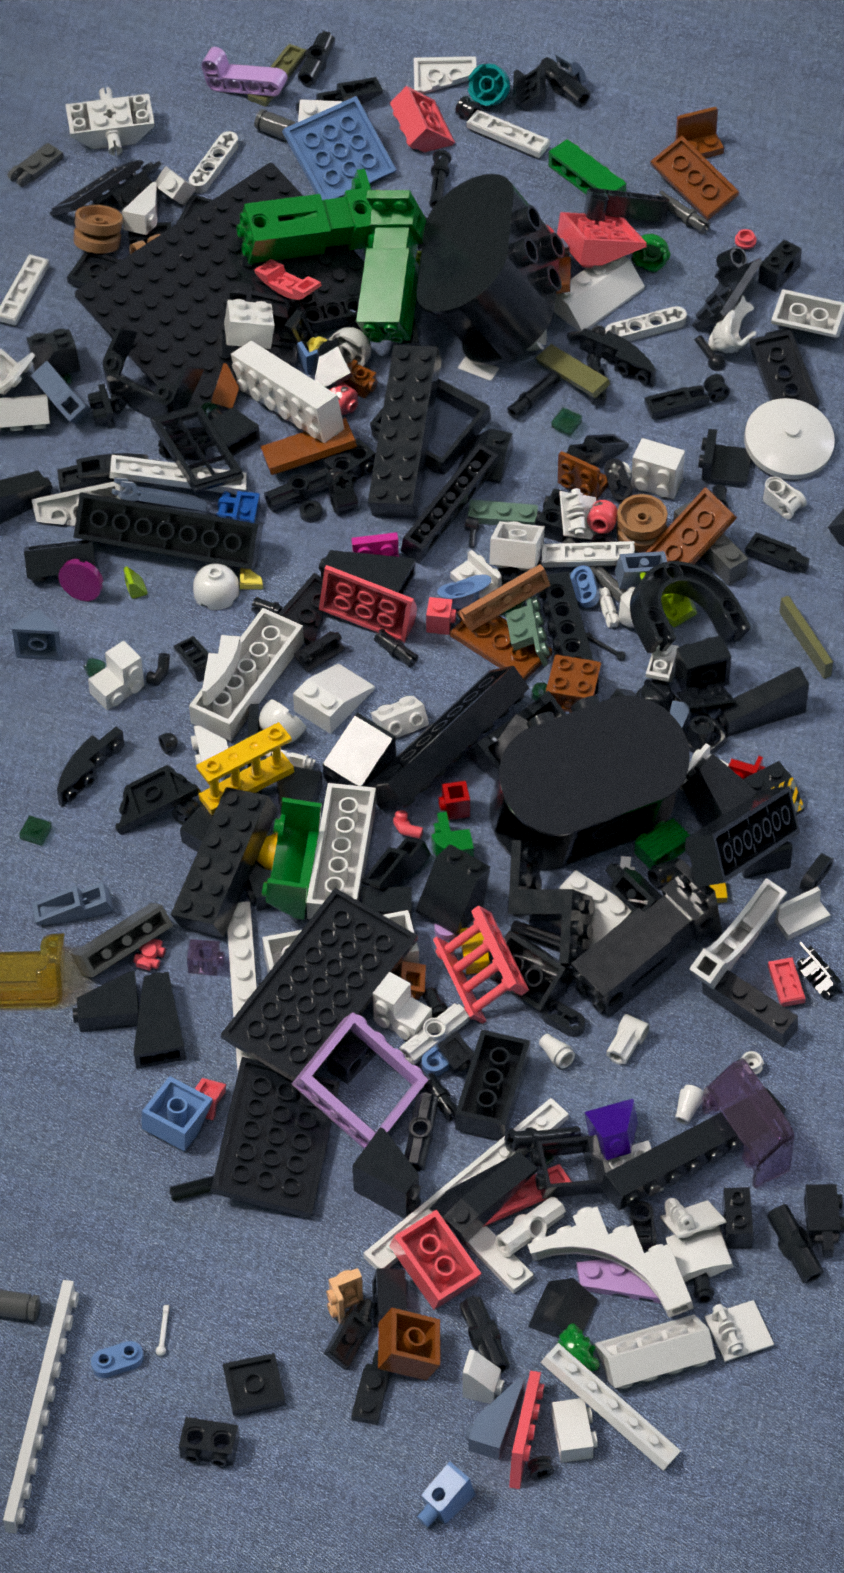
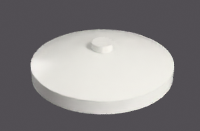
M776 399L762 404L749 417L744 432L745 447L752 461L766 473L782 479L796 480L813 476L826 466L834 449V433L827 418L817 408L796 399Z

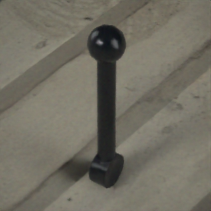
M586 632L588 641H592L616 655L618 661L625 660V652L614 650L594 638L590 632Z

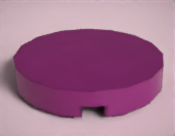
M80 559L67 561L60 569L58 576L64 591L80 601L96 599L103 590V577L99 570L87 561L84 563L79 562Z

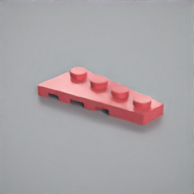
M530 1370L512 1450L510 1488L520 1489L525 1461L529 1462L531 1445H529V1440L533 1441L536 1428L533 1420H538L540 1404H537V1400L543 1399L545 1384L540 1383L541 1372Z

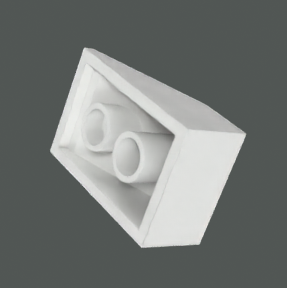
M336 664L308 678L293 693L294 711L331 734L375 690V686L342 665Z

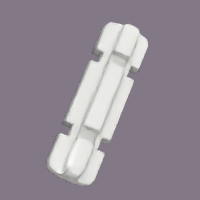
M607 587L599 588V602H601L600 606L606 619V624L609 628L618 627L620 620L618 614H616L617 611L612 597H610V591Z

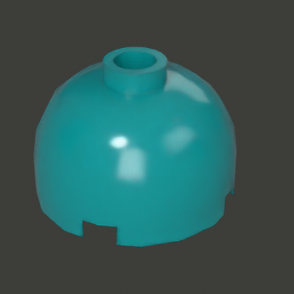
M481 64L473 69L469 75L468 93L474 101L481 105L495 106L503 102L508 96L510 78L499 66L495 64Z

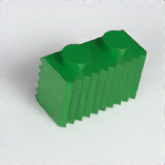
M674 818L667 822L661 821L649 834L643 833L636 839L634 854L651 869L655 864L675 859L682 853H685V838L689 837L690 834Z

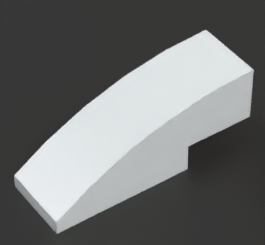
M221 635L218 654H208L202 688L203 705H209L217 698L232 678L241 654L240 636Z

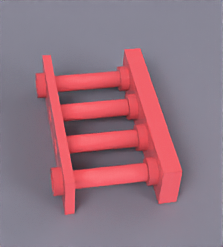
M478 905L471 911L475 919L472 926L449 943L437 936L433 941L437 947L435 949L436 954L444 962L469 1018L483 1024L486 1022L482 1012L483 1008L506 991H513L522 996L529 989L492 913ZM479 932L482 933L484 937L483 944L458 961L453 951ZM487 952H491L494 958L492 960L493 963L467 981L463 970ZM500 971L503 976L502 983L476 1000L472 990Z

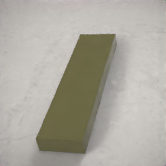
M288 44L270 67L283 70L289 79L307 56V50ZM248 94L249 101L267 107L275 97Z
M552 344L536 357L538 364L550 371H556L561 378L593 398H596L610 385L608 378Z
M789 596L782 597L779 613L822 678L831 677L832 659Z

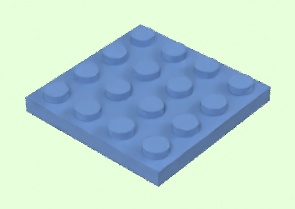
M357 96L286 127L282 131L315 194H321L322 200L343 197L345 190H351V181L354 179L358 169H365L369 184L396 171Z

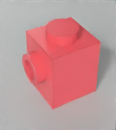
M429 597L426 613L427 633L450 635L451 623H455L457 610L453 609V599Z

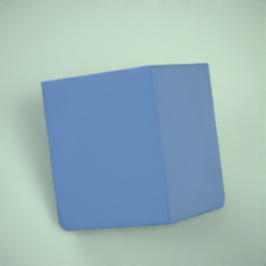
M299 342L297 343L298 361L308 375L311 374L317 350L309 352L303 343Z

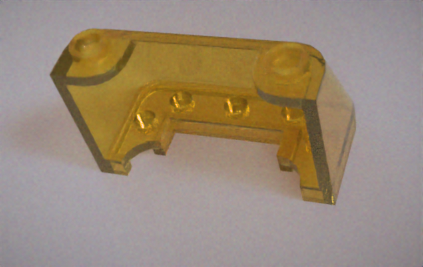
M65 933L44 936L41 940L40 951L0 952V1008L53 1007L62 1001Z

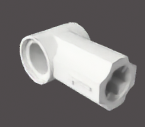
M625 1014L619 1024L617 1035L607 1050L606 1056L618 1065L626 1064L638 1044L641 1045L645 1040L650 1024Z

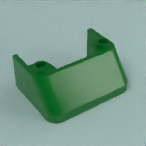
M283 797L280 819L276 818L273 833H277L278 837L271 877L263 884L262 897H266L268 904L294 919L304 920L319 835L322 803Z

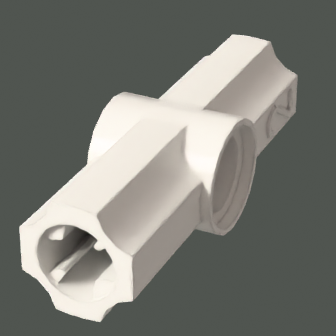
M454 1003L437 1018L427 1020L424 1023L423 1029L399 1047V1050L404 1054L408 1062L415 1065L428 1050L468 1023L470 1020L469 1015L460 1004Z
M550 1197L528 1214L518 1215L513 1225L496 1236L494 1243L497 1250L503 1256L510 1257L534 1238L545 1235L549 1227L564 1217L566 1211L563 1204L556 1197Z

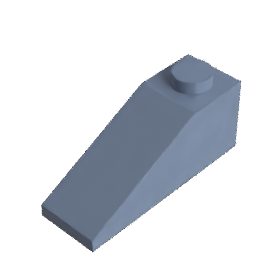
M519 1377L477 1415L474 1425L469 1424L465 1439L469 1440V1451L500 1460L524 1393V1378Z

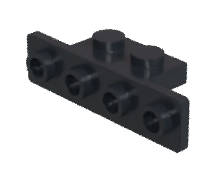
M160 161L154 164L152 162L147 163L141 168L142 171L136 174L134 172L125 178L126 181L124 183H117L108 189L109 192L104 195L102 193L93 199L91 205H102L112 199L122 213V210L152 183L148 176L156 172L162 163Z

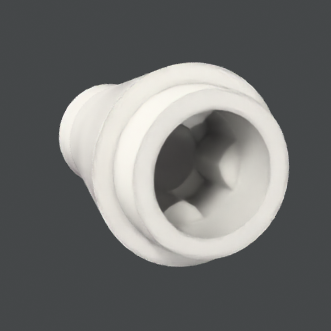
M545 1034L540 1039L539 1045L546 1052L554 1066L566 1068L573 1062L575 1053L571 1046L557 1040L550 1034Z
M685 1085L684 1089L680 1090L675 1116L677 1122L685 1125L689 1124L704 1100L702 1097L704 1092L700 1088L693 1085Z

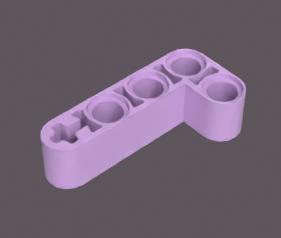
M218 47L210 48L201 64L208 87L219 92L277 96L288 79L287 74L279 68L229 64L225 52Z

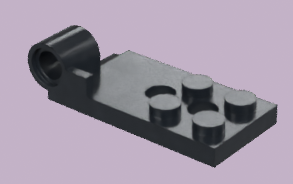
M738 246L718 254L716 263L719 269L714 277L719 281V284L713 293L706 298L704 307L696 313L697 318L692 324L696 331L718 323L726 317L762 263L760 258L747 263L745 251Z
M788 328L766 332L765 336L749 339L753 358L770 401L783 398L796 399L806 402L815 408L819 407V399L791 330ZM780 370H785L790 375L781 376L778 372ZM788 388H792L797 393L791 395L788 394L785 390Z

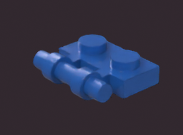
M224 491L222 497L218 500L217 506L219 510L216 514L256 521L260 493L237 491L236 498H232L230 492ZM230 508L233 509V513H227Z

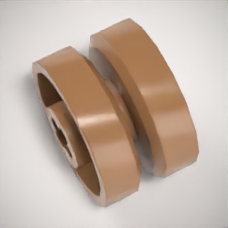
M87 205L77 209L75 213L76 228L73 236L74 244L79 249L91 253H110L116 251L121 245L122 214L114 208L103 205Z
M646 494L632 495L624 499L617 511L616 535L618 541H634L635 551L645 553L667 529L668 513L666 506L658 498Z

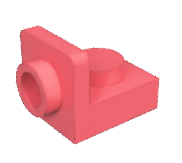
M202 1078L195 1089L213 1098L205 1118L213 1120L216 1116L217 1104L225 1094L226 1084Z

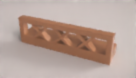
M539 564L471 603L469 606L457 612L458 617L473 631L549 587L550 583L545 569Z

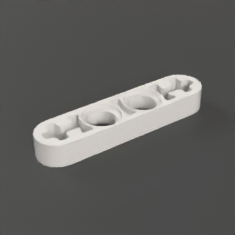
M230 131L222 133L190 175L189 183L197 188L194 193H203L208 190L238 148V136L236 133ZM217 153L224 154V156L220 158L214 157V155ZM206 167L214 168L212 171L203 170Z
M670 307L611 323L606 327L605 334L607 331H610L627 341L641 339L683 327L686 324L687 313L682 307ZM658 320L661 322V324L653 325L650 322ZM639 326L641 329L633 331L630 327Z

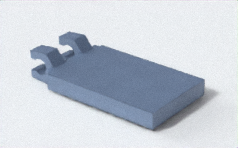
M114 478V482L121 484L120 486L124 488L121 491L112 489V494L117 495L121 499L133 502L139 500L205 511L207 502L194 495L139 487L134 482H129L126 478Z

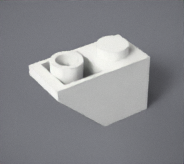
M671 645L663 652L660 651V646H658L651 655L645 677L672 682L675 674L676 651L679 646Z
M199 725L194 726L195 736H191L193 750H198V755H195L196 765L228 749L226 739Z

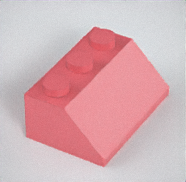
M405 86L390 102L393 115L399 121V128L405 134L406 142L412 149L428 152L452 146L455 143L435 100Z

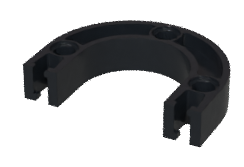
M669 561L654 566L635 587L631 595L630 615L632 623L647 654L654 653L658 646H660L661 652L666 651L677 638L662 608L661 597L665 594L683 595L700 605L709 616L718 636L721 635L724 643L729 642L733 635L735 636V641H740L751 629L738 600L727 585L711 572L691 563Z

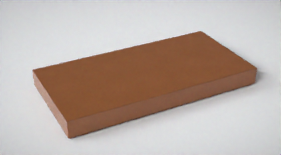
M680 136L650 161V165L707 221L739 196V191L683 136Z
M346 418L342 419L344 430L325 443L317 438H313L305 431L261 446L271 475L357 447Z
M705 487L646 552L665 551L667 562L682 561L695 564L737 517Z
M499 615L473 631L462 621L450 631V637L498 668L515 666L525 681L542 665L536 653L535 644L514 651L510 641L507 620ZM548 647L551 656L552 649Z

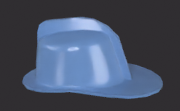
M484 574L475 575L458 582L445 584L437 590V594L444 599H453V609H456L458 612L479 599V591L489 586L491 577Z

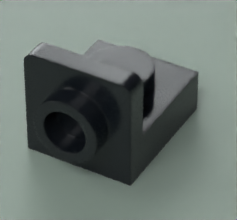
M457 1030L435 1046L450 1066L449 1070L451 1073L455 1070L461 1073L470 1066V1059L473 1058L474 1053Z

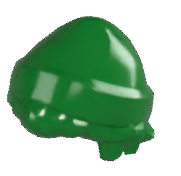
M644 234L641 237L647 243L646 247L631 253V260L645 270L658 272L670 258L669 246L658 235Z
M570 1324L559 1335L557 1344L559 1343L588 1370L591 1372L596 1371L599 1368V1361L593 1356L595 1346L591 1345L589 1337H585L582 1334V1330L576 1324Z

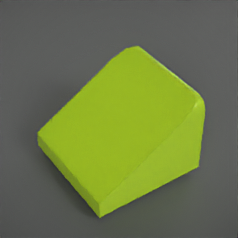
M128 566L124 567V579L130 597L133 599L147 595L148 592L142 577Z

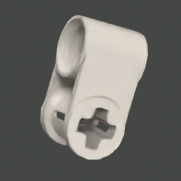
M770 477L766 480L763 501L782 517L791 519L794 516V512L806 506L807 501L804 495L784 482L783 479Z

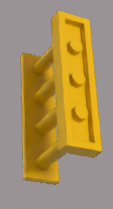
M280 722L196 765V769L210 787L199 793V800L211 815H214L226 787L256 793L294 773V766L281 751V746L291 742L292 738ZM270 752L272 753V756L260 761V757ZM251 763V767L240 772L239 768ZM230 774L228 779L219 783L220 778Z

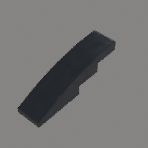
M377 77L338 83L336 90L317 93L316 100L344 102L357 96L362 105L383 94V89ZM296 103V111L298 115L300 103Z

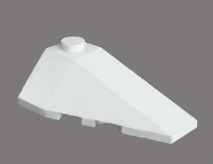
M109 482L31 499L36 522L75 526L80 492L89 491L117 496L112 494V489L121 491L124 487L120 486L121 484Z

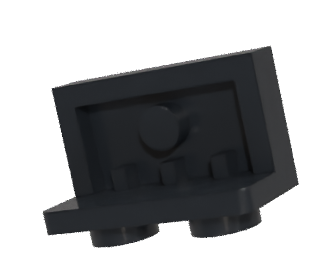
M540 65L526 75L518 69L515 70L513 77V101L526 111L542 103L545 100L546 69Z

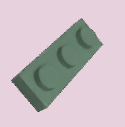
M470 500L468 516L477 518L479 520L478 524L498 525L499 521H515L521 524L535 525L538 505Z

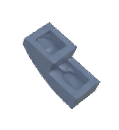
M561 52L555 54L558 68L573 77L576 75L580 84L586 80L585 72L580 64Z

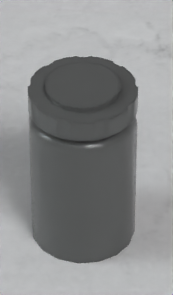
M261 109L258 112L254 121L255 129L285 141L287 140L282 133L283 129L295 124L294 121L268 112L265 109Z
M0 1289V1316L36 1321L41 1303L39 1295L32 1296L28 1293Z

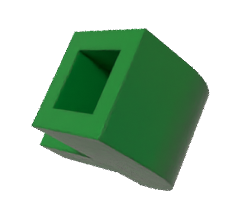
M447 812L437 813V823H433L434 834H431L434 855L437 857L451 844L474 857L470 829L450 831Z

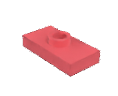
M793 958L768 962V969L780 1005L786 1007L805 1003L806 998Z

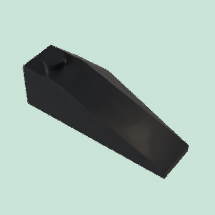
M518 1152L447 1190L429 1210L431 1212L437 1210L451 1231L467 1243L538 1171V1168Z

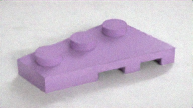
M606 1259L577 1262L579 1283L588 1292L611 1296L615 1293L630 1296V1299L639 1300V1298L653 1300L654 1303L662 1304L644 1281L630 1270Z

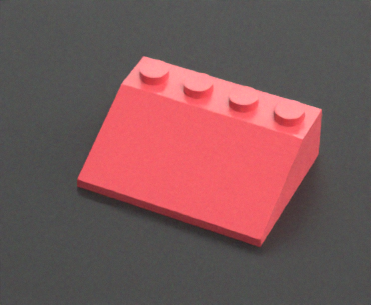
M560 212L557 235L568 244L569 252L582 267L593 268L594 265L602 266L646 247L647 243L624 218L606 216L604 221H594L588 219L585 213Z
M326 565L319 610L378 633L379 630L384 629L396 640L400 639L405 643L416 619L417 607L413 598Z

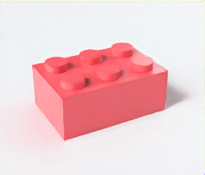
M437 1210L395 1235L389 1245L433 1310L476 1284L481 1276V1272Z

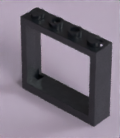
M439 379L436 398L474 418L442 458L427 450L425 465L431 471L445 475L464 453L474 437L491 420L489 405ZM383 408L370 422L372 436L377 441Z

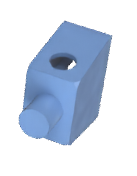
M449 1462L422 1493L421 1497L425 1507L416 1515V1518L427 1528L436 1518L440 1519L444 1524L447 1523L476 1495L470 1479L454 1464Z

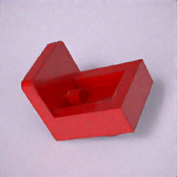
M758 756L755 765L732 758L728 765L742 779L765 768V766H762V756Z

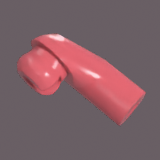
M396 811L393 823L398 832L404 836L421 839L423 827L411 825L407 819L408 813L406 811Z

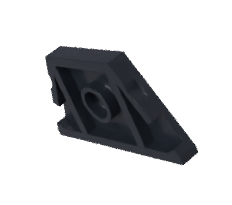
M165 765L125 786L123 801L119 809L121 819L120 823H116L115 828L121 835L198 796L201 790L195 783L192 784L182 774L176 773L169 765Z

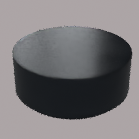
M314 500L303 502L299 508L300 518L308 523L317 522L322 517L321 504Z

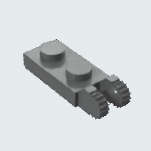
M48 142L19 165L11 168L7 177L12 181L17 178L16 183L23 187L32 180H36L64 158L63 152Z

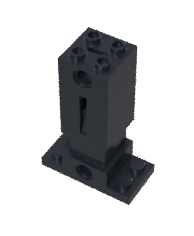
M682 859L674 865L676 876L662 888L663 897L645 912L640 908L635 910L571 963L573 969L572 977L576 981V990L581 996L585 997L587 995L592 1000L591 1004L597 1012H604L610 1018L676 963L675 954L693 939L700 943L710 936L714 941H717L723 934L715 890L709 885L697 887L696 881L691 874V867Z

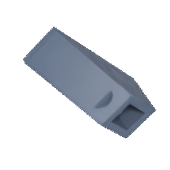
M48 361L31 375L49 399L71 423L76 425L91 411V408Z

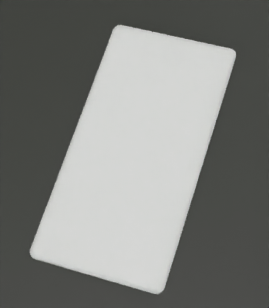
M466 356L458 366L461 370L490 381L499 370L498 367L492 365L475 364Z

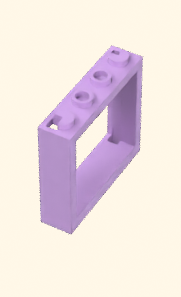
M353 1012L341 1021L292 1082V1085L365 1149L376 1132L369 1128L312 1077L347 1031L350 1029L412 1085L380 1127L385 1129L386 1132L394 1125L428 1079L423 1075V1071L419 1067L412 1065L405 1059L404 1054L400 1050L389 1045L381 1033L370 1028L362 1016L356 1015Z

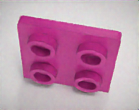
M397 532L351 538L352 552L399 557Z

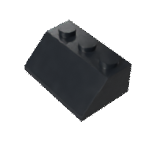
M79 540L24 547L27 579L32 578V582L45 581L46 576L54 575L55 579H59L60 569L67 561L72 559H80L79 562L83 563L87 561L96 567L93 541Z
M508 931L504 939L529 989L522 996L513 991L511 992L542 1012L553 1001L566 993L574 979L572 977L573 969L560 964L557 958L524 936ZM498 971L490 978L500 984L502 983L503 976Z

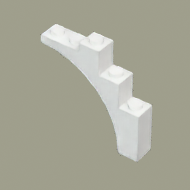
M766 878L727 930L710 947L702 950L690 967L692 975L714 989L727 969L730 971L742 953H747L787 892Z
M598 1207L580 1209L573 1216L576 1226L561 1227L555 1234L538 1236L532 1240V1243L527 1244L534 1261L555 1255L580 1254L596 1256L617 1263L633 1272L650 1287L661 1301L669 1318L694 1308L669 1244L664 1246L663 1244L655 1245L649 1248V1252L644 1253L633 1225L617 1227L612 1231L613 1233L608 1235Z

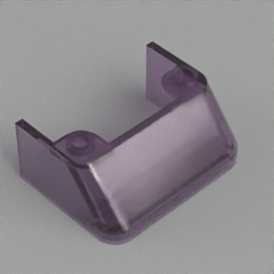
M741 1058L732 1062L704 1089L702 1111L706 1114L712 1110L714 1112L720 1110L744 1144L742 1159L745 1165L754 1171L752 1185L756 1188L790 1171L794 1132L790 1123L747 1061Z

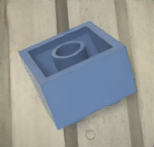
M169 1076L142 1110V1129L186 1151L199 1134L213 1098Z

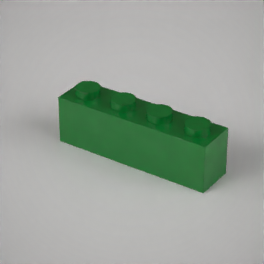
M568 139L549 151L548 167L584 194H587L588 188L626 192L627 183L622 178L616 176L607 167L596 161L593 156L588 155L578 145L573 144Z

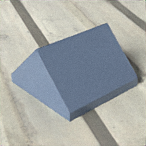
M40 609L35 610L12 625L16 658L63 660L59 627Z

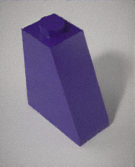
M633 1098L584 1112L588 1135H597L600 1151L606 1160L631 1154L638 1125Z

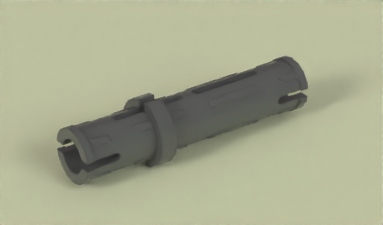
M659 191V194L670 199L668 211L682 219L685 225H691L702 234L709 230L711 223L699 216L696 210L687 208L664 191Z

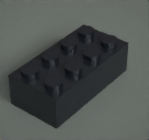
M481 1029L455 1112V1130L498 1140L505 1136L529 1062L530 1040Z

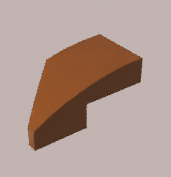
M224 363L211 402L227 408H233L239 386L228 365Z

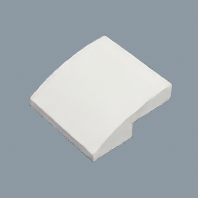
M719 1225L712 1230L696 1232L688 1238L677 1239L675 1235L666 1238L684 1282L703 1273H707L709 1277H712L734 1267Z

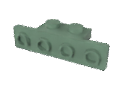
M531 596L526 599L527 606L506 613L510 641L514 651L535 644L536 653L545 667L548 665L547 656H550L548 646L544 642L547 640V636L543 627H541V625H544L541 613L538 612L541 609L537 596Z

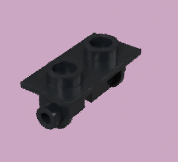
M330 631L294 653V656L308 673L345 650V648L340 643V640H342L340 633Z

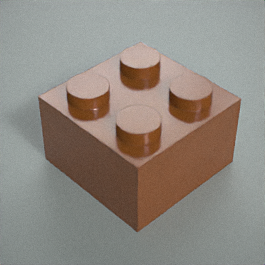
M391 1308L379 1321L378 1369L427 1381L440 1366V1319Z

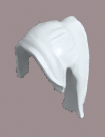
M741 295L737 304L728 312L726 317L714 327L708 342L713 351L736 353L749 342V339L756 336L757 332L753 331L741 340L738 333L743 318L754 309L751 303L745 301L743 295Z

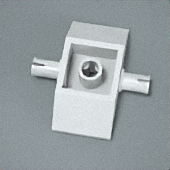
M106 87L107 94H105L104 88L99 90L100 100L65 104L70 136L92 149L109 147V154L115 156L114 149H116L117 155H120L122 153L121 146L136 144L154 127L149 94L113 98L112 89Z

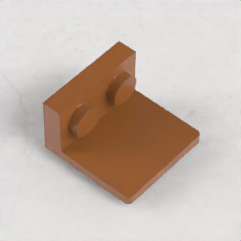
M717 107L677 116L675 141L680 136H683L705 158L724 154V147L716 134Z
M563 451L558 454L557 483L565 488L580 489L583 495L596 497L597 501L609 485L606 475L600 473L598 467Z
M555 655L546 692L549 691L564 712L572 713L571 706L585 697L594 696L601 662Z

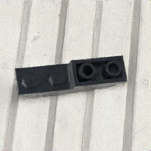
M584 328L580 333V349L594 355L598 354L604 360L614 363V371L621 375L654 387L656 369L646 355L632 343L610 331H607L602 336Z
M114 453L76 459L77 465L57 469L59 488L63 493L103 482H114V478H110L112 455L148 460L149 457L144 454Z
M117 726L114 727L100 740L92 735L76 750L59 779L57 797L61 807L73 801L86 787H90L97 779L96 768L103 766L107 759L122 750L125 744L121 729Z

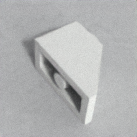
M165 166L155 181L160 190L184 206L197 189L167 166Z
M469 1350L463 1370V1397L490 1404L496 1399V1396L503 1392L505 1381L501 1380V1369L475 1350Z

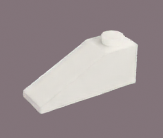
M152 182L122 210L123 230L147 235L157 225L158 195L156 182Z

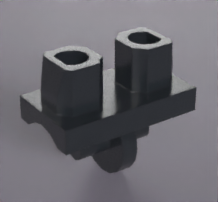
M105 384L98 385V392L87 394L91 409L102 406V408L92 410L95 425L107 423L109 429L115 428L113 412L116 414L122 413V410L126 407L125 398L112 394L109 399Z

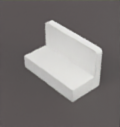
M819 887L788 900L776 908L775 924L787 940L830 921L829 912L820 902L821 890Z

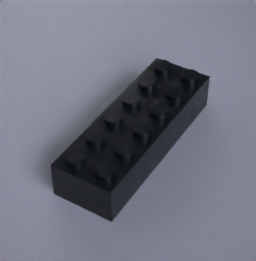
M229 787L225 788L170 914L181 928L224 937L278 811L269 796Z

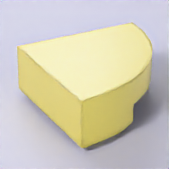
M319 336L310 338L307 342L309 352L317 350L322 343L328 340Z
M240 568V589H263L262 579L259 575L253 572L252 569Z

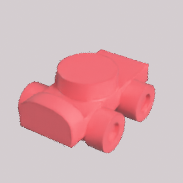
M153 938L139 947V951H142V953H136L133 962L136 963V967L148 971L151 968L158 969L160 960L156 959V957L163 958L166 952V948L162 947L163 941Z

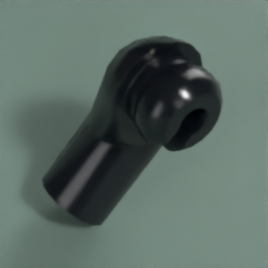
M159 653L156 672L149 671L146 675V682L148 684H153V686L160 685L169 672L170 654Z

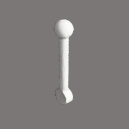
M169 1305L163 1306L159 1346L156 1348L158 1356H163L166 1353L164 1343L170 1309Z

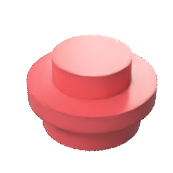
M742 229L735 236V244L742 249L753 248L756 245V236L753 231Z

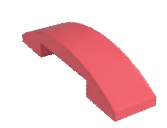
M272 259L254 270L255 274L277 293L290 299H303L322 286L321 282L309 276L302 280L287 273L283 264Z

